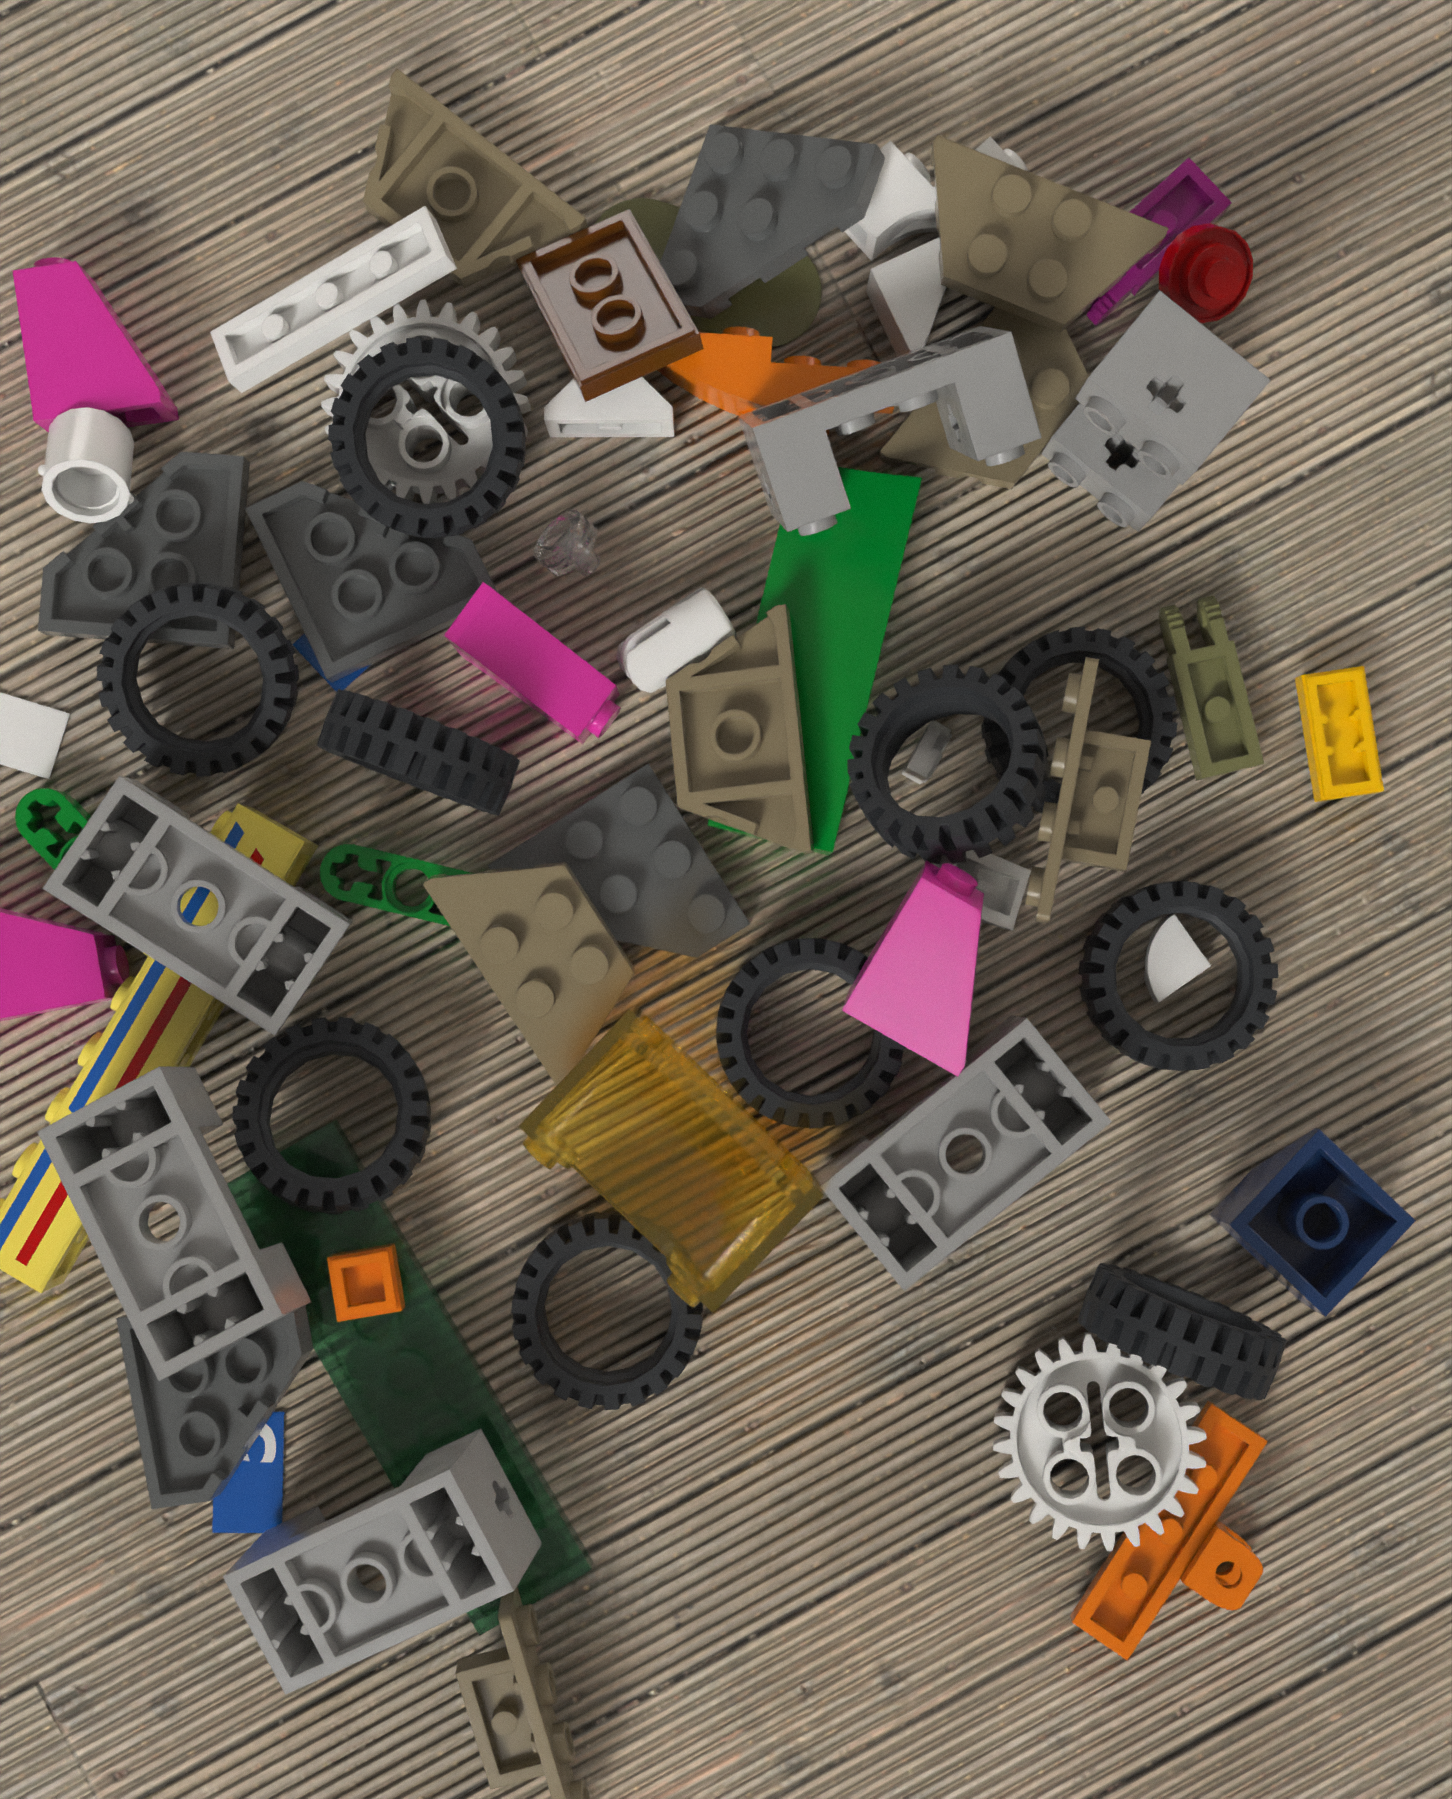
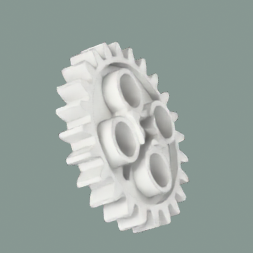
M420 300L416 317L407 318L405 311L399 303L393 307L394 323L386 325L377 315L370 319L374 334L368 338L352 329L349 335L357 348L355 353L335 351L333 354L339 365L345 370L344 374H329L324 377L328 387L339 394V396L321 401V407L327 415L333 417L331 409L334 399H339L343 391L340 385L348 373L353 376L360 368L357 363L368 354L373 357L381 352L380 347L391 342L397 345L406 343V338L421 337L424 340H433L434 337L448 340L457 346L461 344L485 359L507 382L517 400L521 413L531 411L528 397L514 393L525 387L527 382L523 371H508L517 361L513 348L506 347L496 351L501 341L498 329L491 327L478 335L480 321L477 313L470 312L459 324L457 323L454 307L449 302L444 305L438 318L433 317L426 300ZM437 375L410 377L407 380L419 395L428 403L436 402L445 420L469 438L467 444L459 445L427 410L423 408L418 410L409 393L401 385L397 384L388 389L383 395L392 396L397 399L396 407L392 413L384 418L376 419L370 417L365 433L368 460L380 482L390 490L395 487L398 497L412 501L415 493L420 494L423 504L436 503L437 494L445 493L450 501L460 495L459 488L467 486L471 489L486 470L493 447L490 419L484 408L477 415L470 417L461 416L456 413L460 400L467 395L473 394L461 383ZM524 423V426H525V435H526V437H527L528 430H527V427H526V425H525V423ZM329 425L325 427V431H326L327 435H328ZM433 438L443 442L440 454L432 461L423 463L413 459L414 449L421 441Z
M1085 1332L1082 1350L1076 1352L1073 1351L1064 1337H1060L1058 1341L1060 1357L1052 1360L1046 1352L1038 1348L1035 1350V1356L1040 1370L1033 1373L1022 1366H1018L1015 1369L1017 1377L1025 1386L1023 1390L1003 1388L1001 1396L1014 1407V1412L995 1413L994 1423L1010 1430V1435L994 1440L993 1450L1012 1454V1459L999 1468L1000 1478L1019 1477L1021 1482L1011 1493L1012 1502L1017 1503L1032 1498L1035 1503L1032 1506L1029 1521L1035 1524L1049 1514L1054 1518L1052 1538L1056 1540L1070 1526L1077 1529V1540L1080 1549H1085L1092 1532L1101 1533L1103 1544L1107 1551H1113L1115 1532L1121 1531L1125 1532L1134 1547L1140 1546L1139 1525L1146 1522L1153 1531L1162 1535L1165 1532L1158 1513L1165 1509L1176 1516L1182 1517L1185 1513L1175 1494L1178 1490L1190 1494L1198 1493L1199 1488L1197 1484L1185 1472L1186 1468H1205L1206 1461L1204 1457L1190 1451L1189 1445L1206 1440L1207 1436L1204 1429L1187 1426L1185 1421L1201 1411L1197 1402H1177L1176 1398L1183 1393L1187 1383L1182 1377L1164 1383L1162 1378L1167 1370L1166 1368L1153 1365L1147 1367L1143 1364L1141 1357L1132 1354H1121L1120 1349L1115 1344L1107 1343L1105 1350L1096 1349L1090 1332ZM1091 1381L1097 1382L1100 1386L1102 1420L1106 1435L1117 1437L1116 1441L1106 1443L1105 1448L1110 1495L1106 1499L1100 1498L1097 1494L1093 1449L1090 1444L1080 1443V1438H1087L1091 1435L1087 1385ZM1125 1388L1136 1389L1146 1399V1409L1138 1419L1129 1422L1119 1420L1109 1410L1112 1396L1117 1391ZM1054 1393H1070L1081 1403V1413L1073 1423L1059 1425L1052 1422L1046 1416L1044 1404ZM1132 1455L1142 1456L1153 1465V1473L1150 1480L1143 1486L1136 1488L1126 1486L1116 1477L1119 1463L1124 1458ZM1074 1459L1083 1464L1088 1472L1084 1485L1072 1491L1063 1490L1056 1486L1051 1479L1050 1472L1053 1466L1060 1460Z

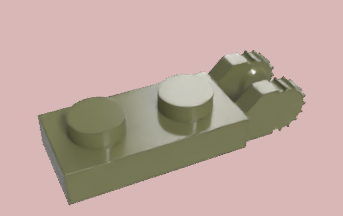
M1215 596L1198 599L1196 606L1197 620L1200 625L1202 638L1207 647L1190 650L1184 620L1176 605L1160 608L1158 615L1164 646L1169 654L1166 660L1196 781L1264 764L1234 640L1229 641L1224 619L1221 614L1222 610Z

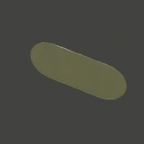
M634 198L610 207L595 222V224L630 209L656 257L661 262L680 207L650 198ZM807 255L768 282L764 283L761 278H758L731 296L730 300L733 305L712 319L691 315L690 317L697 329L709 333L722 334V331L728 327H749L759 331L760 336L773 337L772 347L781 346L801 336L816 318L822 296L820 277L815 265Z

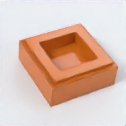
M395 1243L335 1253L327 1257L337 1322L399 1312L405 1308Z

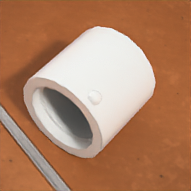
M86 407L70 409L58 415L50 424L45 465L43 464L38 467V473L43 476L42 492L45 500L57 513L79 522H106L119 516L128 504L134 502V496L130 493L134 441L129 428L119 418L106 411Z

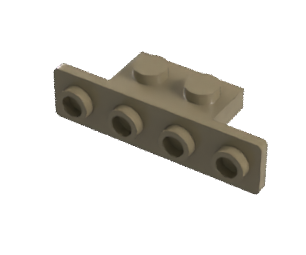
M1086 657L1082 674L1069 672L1062 712L1074 713L1070 739L1057 737L1050 776L1062 778L1058 804L1044 802L1037 840L1050 842L1046 867L1032 866L1025 905L1038 907L1036 922L1048 924L1050 921L1061 861L1126 872L1151 741L1086 730L1099 659Z
M516 1587L513 1592L502 1596L500 1600L498 1620L506 1647L458 1659L455 1672L490 1789L545 1775L552 1799H590L585 1780L583 1778L574 1780L570 1763L575 1760V1751L570 1727L567 1721L557 1723L552 1705L557 1703L558 1697L552 1667L549 1662L540 1664L535 1645L540 1644V1631L534 1607L532 1604L522 1605L518 1588Z

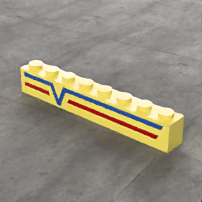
M239 803L233 812L225 811L218 818L210 832L294 887L318 847L317 844L258 810ZM193 887L183 895L180 908L182 915L188 922L204 926L215 919L218 913V901L209 889ZM148 956L136 978L133 976L128 977L116 991L110 1008L116 1011L105 1031L103 1033L100 1031L96 1032L82 1049L78 1058V1064L83 1067L71 1089L65 1087L56 1095L46 1112L45 1120L52 1124L159 1066L190 1067L226 1004ZM40 1140L38 1144L35 1142L30 1144L21 1154L12 1171V1175L17 1178V1181L6 1200L0 1198V1270L34 1290L43 1293L64 1283L89 1237L42 1140Z

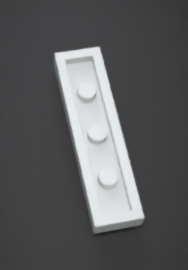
M427 207L420 208L212 330L210 333L228 382L243 393L456 270L457 267L437 220Z

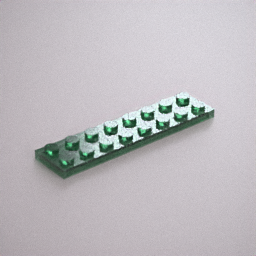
M337 1120L280 1152L289 1165L309 1176L336 1179L365 1169ZM251 1170L227 1183L259 1250L283 1243L311 1300L305 1306L313 1348L394 1489L402 1485L426 1454L482 1429L542 1542L517 1585L522 1605L534 1604L590 1571L593 1560L386 1203L378 1200L369 1204L370 1208L358 1212L353 1210L344 1211L343 1214L328 1215L324 1212L312 1213L301 1210L273 1195L256 1179ZM395 1243L405 1308L399 1312L337 1322L327 1257L335 1253ZM501 1597L467 1612L479 1636L499 1625L498 1613Z

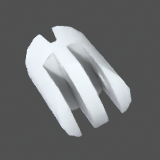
M700 587L630 634L625 641L619 644L616 657L620 668L640 690L652 693L665 687V680L690 663H699L706 659L715 646L730 636L734 635L736 638V632L715 597L706 588Z

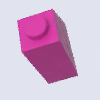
M49 257L36 261L34 267L12 270L34 422L49 433V426L58 415L70 409L86 407L106 411L119 418L128 428L179 420L177 406L97 283L76 261L60 257Z
M484 582L444 634L445 638L464 659L581 744L585 743L591 733L600 738L620 712L621 707L614 703L620 693L613 682Z
M926 860L851 985L842 1011L958 1077L965 1067L984 893L976 889L977 881L964 870L949 863H943L939 868Z
M0 908V1021L112 1000L118 988L129 977V964L126 953L120 945L116 946L114 935Z

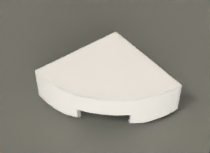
M937 721L930 722L901 774L918 784L927 782L943 756L942 752L952 737V734H950L951 729Z
M1169 914L1156 926L1151 934L1146 951L1144 980L1154 1002L1162 1001L1211 966L1175 914Z

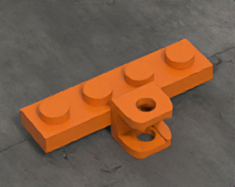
M1209 1400L1192 1425L1193 1427L1204 1429L1207 1439L1189 1445L1190 1451L1204 1457L1206 1467L1198 1469L1186 1468L1185 1472L1197 1484L1199 1488L1198 1493L1190 1494L1178 1490L1175 1494L1185 1514L1179 1517L1165 1509L1158 1513L1165 1532L1162 1535L1153 1531L1146 1522L1139 1525L1140 1546L1134 1547L1125 1532H1123L1113 1551L1110 1552L1070 1615L1073 1624L1127 1661L1180 1579L1183 1584L1214 1605L1227 1610H1238L1242 1607L1263 1574L1262 1563L1248 1543L1238 1533L1218 1519L1268 1441ZM1232 1562L1227 1571L1216 1572L1217 1567L1221 1563Z

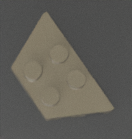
M399 69L393 72L389 82L391 97L385 124H380L375 145L377 160L375 167L369 172L363 203L369 213L384 225L390 227L426 206L437 220L457 267L456 270L447 275L464 288L516 265L518 258L588 228L586 217Z
M939 135L936 136L933 143L931 166H934L935 217L936 229L939 232L940 239L939 267L941 285L1056 332H1062L1097 297H1102L1116 285L1123 275L1148 253L1154 252L1160 246L1168 231V228Z
M997 307L991 311L980 325L1012 332L1042 437L1024 444V455L1007 463L986 466L985 459L976 461L951 449L935 401L927 406L913 410L882 448L878 458L890 465L897 466L898 462L931 468L935 469L934 474L958 479L965 476L979 479L982 484L1012 490L1044 450L1054 433L1077 407L1079 402L1075 398L1089 377L1066 328L1059 333Z
M786 604L777 605L767 611L768 617L737 638L732 635L715 646L709 656L703 661L690 663L665 680L677 804L682 810L803 854L815 853L790 611Z
M560 862L540 864L531 868L512 869L511 867L489 869L481 873L450 876L438 874L425 880L423 886L557 1088L559 1089L567 1084L635 971L629 958L568 864Z

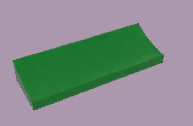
M838 467L851 509L835 514L837 524L821 532L806 536H800L798 528L787 532L781 524L779 525L756 624L768 617L766 612L777 605L786 604L790 611L813 842L816 853L830 856L834 850L850 783L847 760L854 759L849 745L852 735L861 736L858 722L864 712L866 713L922 477L884 474ZM710 819L708 820V827L765 840Z

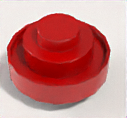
M1212 223L1194 225L1180 233L1166 249L1159 267V290L1199 323L1218 321L1233 312L1246 297L1253 279V257L1248 243L1236 231Z

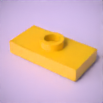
M1364 666L1304 674L1296 677L1295 683L1314 802L1383 792L1384 787Z

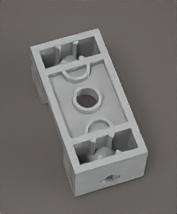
M1159 291L1088 377L1075 398L1079 404L1054 433L1041 454L1050 460L1048 463L1049 469L1058 479L1074 488L1081 485L1099 500L1097 503L1099 510L1110 521L1121 527L1130 525L1139 532L1179 484L1183 485L1197 471L1271 380ZM1115 452L1121 454L1125 459L1116 470L1110 468L1106 463Z
M979 326L738 416L771 515L787 532L798 528L800 536L815 534L837 524L835 514L851 509L826 430L835 429L837 436L860 431L876 422L873 415L874 412L887 407L899 406L900 412H908L936 401L949 447L976 461L985 459L986 466L1007 463L1024 455L1023 445L1042 437L1012 332Z
M119 776L42 889L271 1034L276 1035L353 920L301 886L294 887L191 821L189 819L191 815L137 780ZM193 887L209 889L218 901V913L215 919L204 926L191 924L184 918L181 912V899Z
M1013 1015L1008 1017L967 1051L966 1060L968 1062L958 1077L954 1074L951 1075L872 1141L869 1142L865 1135L862 1136L815 1175L820 1188L904 1291L1111 1123V1120L1028 1018ZM959 1135H973L980 1141L982 1146V1158L979 1164L972 1170L965 1172L952 1169L946 1159L948 1144Z
M159 1066L37 1131L158 1381L198 1363L311 1302L283 1243L259 1250L203 1135L222 1126L223 1123L195 1067ZM159 1202L170 1204L179 1215V1230L170 1241L159 1240L149 1229V1213Z
M479 1429L426 1454L402 1485L327 1521L317 1506L266 1530L226 1572L223 1578L286 1695L513 1592L542 1542L482 1429ZM369 1564L379 1569L385 1578L386 1589L374 1591L366 1588L358 1579L357 1566Z

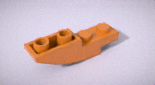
M735 326L725 328L722 334L699 332L704 349L662 367L657 371L697 398L740 416L880 364L881 362L860 359L848 362L847 367L821 365V360L815 357L790 356L784 359V363L771 362L773 337L760 336V332L753 328ZM894 406L874 413L892 414Z

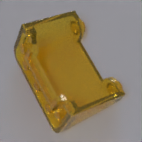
M636 1006L624 1014L518 1126L528 1135L522 1142L524 1147L537 1161L550 1170L557 1163L566 1169L572 1167L666 1257V1263L673 1272L666 1281L673 1291L691 1307L695 1308L701 1301L713 1313L825 1196L814 1174L665 1031Z

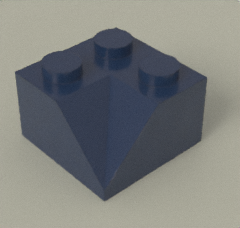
M1317 1128L1254 1167L1209 1214L1301 1303L1325 1317L1416 1221Z

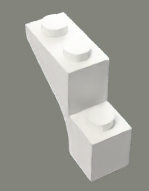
M991 136L975 149L1028 171L1023 160L1014 151L1008 148L1003 150ZM891 140L880 149L885 157V161L865 218L844 231L871 261L888 247L906 237L926 232L939 233L936 229L935 217L936 189L935 186L933 187L930 184L931 177L929 172L915 155L911 153L904 155Z

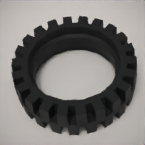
M421 337L406 338V343L397 345L391 342L380 347L381 352L373 357L368 354L357 363L360 368L353 376L348 373L340 385L343 391L339 399H334L331 413L334 415L333 423L329 425L328 440L332 443L333 450L330 453L333 465L338 471L341 478L339 480L348 494L368 515L379 523L412 536L423 538L451 537L463 534L464 531L477 528L487 522L491 515L500 511L506 504V500L511 492H514L520 480L519 476L522 467H524L526 456V435L522 413L507 382L492 365L474 351L461 344L460 346L454 345L444 339L434 337L433 340H424ZM437 375L461 383L479 398L490 419L493 447L485 472L469 491L448 502L420 504L398 497L380 482L368 460L365 433L372 409L388 389L410 377Z
M183 583L150 593L135 602L123 615L118 617L110 628L112 632L104 640L99 653L103 655V660L97 666V681H102L103 690L98 695L101 706L108 707L111 717L107 721L113 731L120 730L126 737L123 743L133 753L140 751L146 756L144 761L155 767L166 766L170 768V773L183 776L188 773H195L196 777L212 776L220 772L224 774L238 769L260 756L278 739L289 722L293 708L296 705L299 670L298 665H295L293 654L295 651L290 639H286L282 632L283 626L276 617H271L264 610L266 607L257 600L249 599L242 595L243 592L234 588L222 587L214 583ZM193 615L220 620L241 633L257 654L263 676L260 705L248 724L230 737L211 741L180 737L160 725L144 705L137 682L140 653L152 633L169 621Z
M1071 627L1066 631L1059 632L1057 630L1045 634L1026 645L1010 658L998 675L1006 679L1011 689L1016 687L1022 695L1026 692L1031 681L1049 668L1069 663L1084 664L1086 657L1099 659L1098 667L1118 678L1134 700L1139 719L1137 738L1151 741L1141 795L1154 784L1162 774L1160 772L1162 767L1169 761L1173 748H1170L1171 741L1176 737L1178 722H1173L1172 715L1177 710L1174 696L1169 697L1166 690L1170 683L1164 672L1158 674L1152 664L1155 660L1147 651L1143 653L1138 652L1133 648L1135 642L1124 636L1119 639L1111 636L1112 631L1097 628L1093 631L1085 630V627ZM984 717L981 730L982 739H985L986 744L985 754L988 763H992L997 772L995 776L1000 781L1008 769L1011 749L1007 734L995 721ZM1050 777L1049 781H1042L1046 794L1041 806L1031 804L1034 807L1033 810L1040 813L1043 812L1045 801L1058 804L1061 783L1056 782Z
M943 665L942 678H937L931 668L917 672L919 685L912 688L906 677L893 684L898 697L891 700L882 692L872 702L878 713L876 717L865 712L862 715L858 726L863 736L852 735L849 749L854 759L847 760V770L852 780L850 786L856 801L869 823L883 840L892 848L896 846L903 855L915 859L916 855L919 854L925 862L927 860L933 864H940L942 855H946L952 864L967 862L966 851L974 850L980 859L993 853L989 842L998 838L1005 846L1016 838L1012 828L1014 824L1018 823L1025 828L1034 818L1031 804L1041 806L1046 794L1042 781H1049L1050 766L1047 760L1049 753L1038 720L1024 696L1016 687L1011 689L1003 677L994 673L989 679L983 668L970 666L966 676H964L958 665ZM954 714L982 715L995 721L1007 734L1011 755L1008 769L990 794L969 809L943 817L918 816L897 804L891 796L888 776L893 758L908 737L927 723Z
M338 689L330 706L317 743L319 748L364 766L367 769L407 783L418 789L431 792L445 799H450L459 804L498 816L508 797L520 763V759L506 753L507 751L489 745L488 742L469 736L458 729L447 727L438 721L427 717L424 718L401 707L397 708L387 702L378 699L374 700L368 696Z
M1162 882L1137 889L1121 897L1111 905L1107 912L1101 914L1094 923L1095 928L1087 936L1082 948L1085 949L1083 960L1079 961L1078 974L1082 975V986L1079 989L1082 1001H1085L1089 1011L1086 1013L1092 1024L1097 1026L1101 1032L1100 1035L1110 1045L1118 1049L1120 1053L1139 1063L1158 1069L1174 1071L1200 1070L1210 1068L1212 1064L1223 1063L1235 1057L1233 1053L1238 1049H1246L1255 1040L1252 1036L1257 1029L1264 1028L1270 1017L1265 1014L1268 1005L1275 1004L1277 991L1272 990L1273 978H1279L1278 964L1272 963L1270 953L1275 950L1271 939L1264 937L1260 930L1264 927L1256 915L1249 914L1245 910L1246 905L1236 897L1227 896L1224 894V890L1211 885L1198 884V882ZM1185 913L1207 921L1226 938L1236 959L1237 989L1229 1010L1212 1028L1190 1038H1165L1146 1031L1127 1013L1117 992L1116 964L1124 942L1142 923L1162 914Z
M820 938L794 939L763 950L750 959L734 976L724 993L717 1015V1049L720 1062L729 1082L746 1103L757 1112L769 1119L792 1127L815 1129L832 1125L837 1126L850 1121V1119L859 1114L862 1115L872 1108V1105L880 1097L882 1098L891 1087L890 1084L894 1077L898 1075L902 1064L903 1052L906 1047L873 1029L869 1057L856 1077L836 1091L813 1096L787 1092L768 1080L752 1058L747 1037L751 1009L767 986L785 974L807 969L834 973L852 985L868 959L866 955L836 941Z
M326 1017L311 1019L312 1025L302 1028L298 1023L285 1029L287 1035L277 1040L273 1037L263 1045L265 1052L259 1058L253 1056L246 1066L248 1075L245 1080H239L235 1092L238 1102L237 1106H233V1122L236 1125L234 1135L243 1159L253 1175L276 1197L301 1210L312 1213L324 1212L328 1215L343 1214L344 1211L350 1210L358 1212L370 1208L369 1204L378 1200L382 1202L393 1195V1190L400 1184L404 1185L413 1175L412 1170L417 1163L420 1164L426 1151L425 1145L431 1131L429 1092L424 1077L409 1052L390 1034H384L377 1026L367 1022L364 1025L358 1024L353 1018L338 1017V1021L329 1022ZM329 1055L357 1057L378 1068L392 1085L398 1105L395 1133L383 1154L362 1171L336 1179L309 1176L289 1165L276 1149L270 1127L273 1100L286 1078L306 1062Z
M610 1211L609 1213L594 1212L585 1214L577 1219H572L548 1234L536 1246L521 1270L512 1299L511 1313H513L512 1330L514 1340L519 1342V1354L525 1365L530 1364L533 1368V1376L542 1386L546 1383L554 1389L553 1394L565 1401L569 1397L579 1401L578 1406L592 1409L594 1405H602L605 1407V1410H618L621 1405L628 1403L632 1407L644 1403L647 1397L654 1393L657 1396L669 1387L670 1382L675 1377L678 1378L693 1355L699 1340L703 1321V1295L695 1266H693L683 1246L672 1238V1234L660 1226L659 1228L650 1223L649 1219L639 1215L635 1217L626 1215L625 1212ZM605 1246L634 1251L654 1265L668 1287L672 1308L668 1332L655 1352L633 1367L613 1371H603L582 1366L565 1354L549 1331L545 1309L550 1282L561 1266L584 1250Z
M1100 1263L1096 1269L1078 1318V1322L1086 1330L1097 1334L1098 1338L1107 1343L1117 1345L1118 1349L1128 1354L1141 1357V1360L1153 1366L1164 1367L1168 1369L1169 1373L1184 1378L1186 1376L1191 1378L1197 1384L1209 1388L1213 1386L1221 1392L1231 1395L1237 1394L1242 1398L1251 1400L1252 1398L1256 1400L1266 1398L1287 1342L1281 1334L1271 1330L1270 1327L1252 1320L1251 1317L1243 1313L1232 1311L1230 1307L1219 1302L1210 1301L1205 1296L1193 1291H1186L1180 1286L1167 1281L1166 1283L1162 1282L1156 1277L1145 1273L1142 1275L1129 1268H1121L1117 1265H1107L1105 1263Z

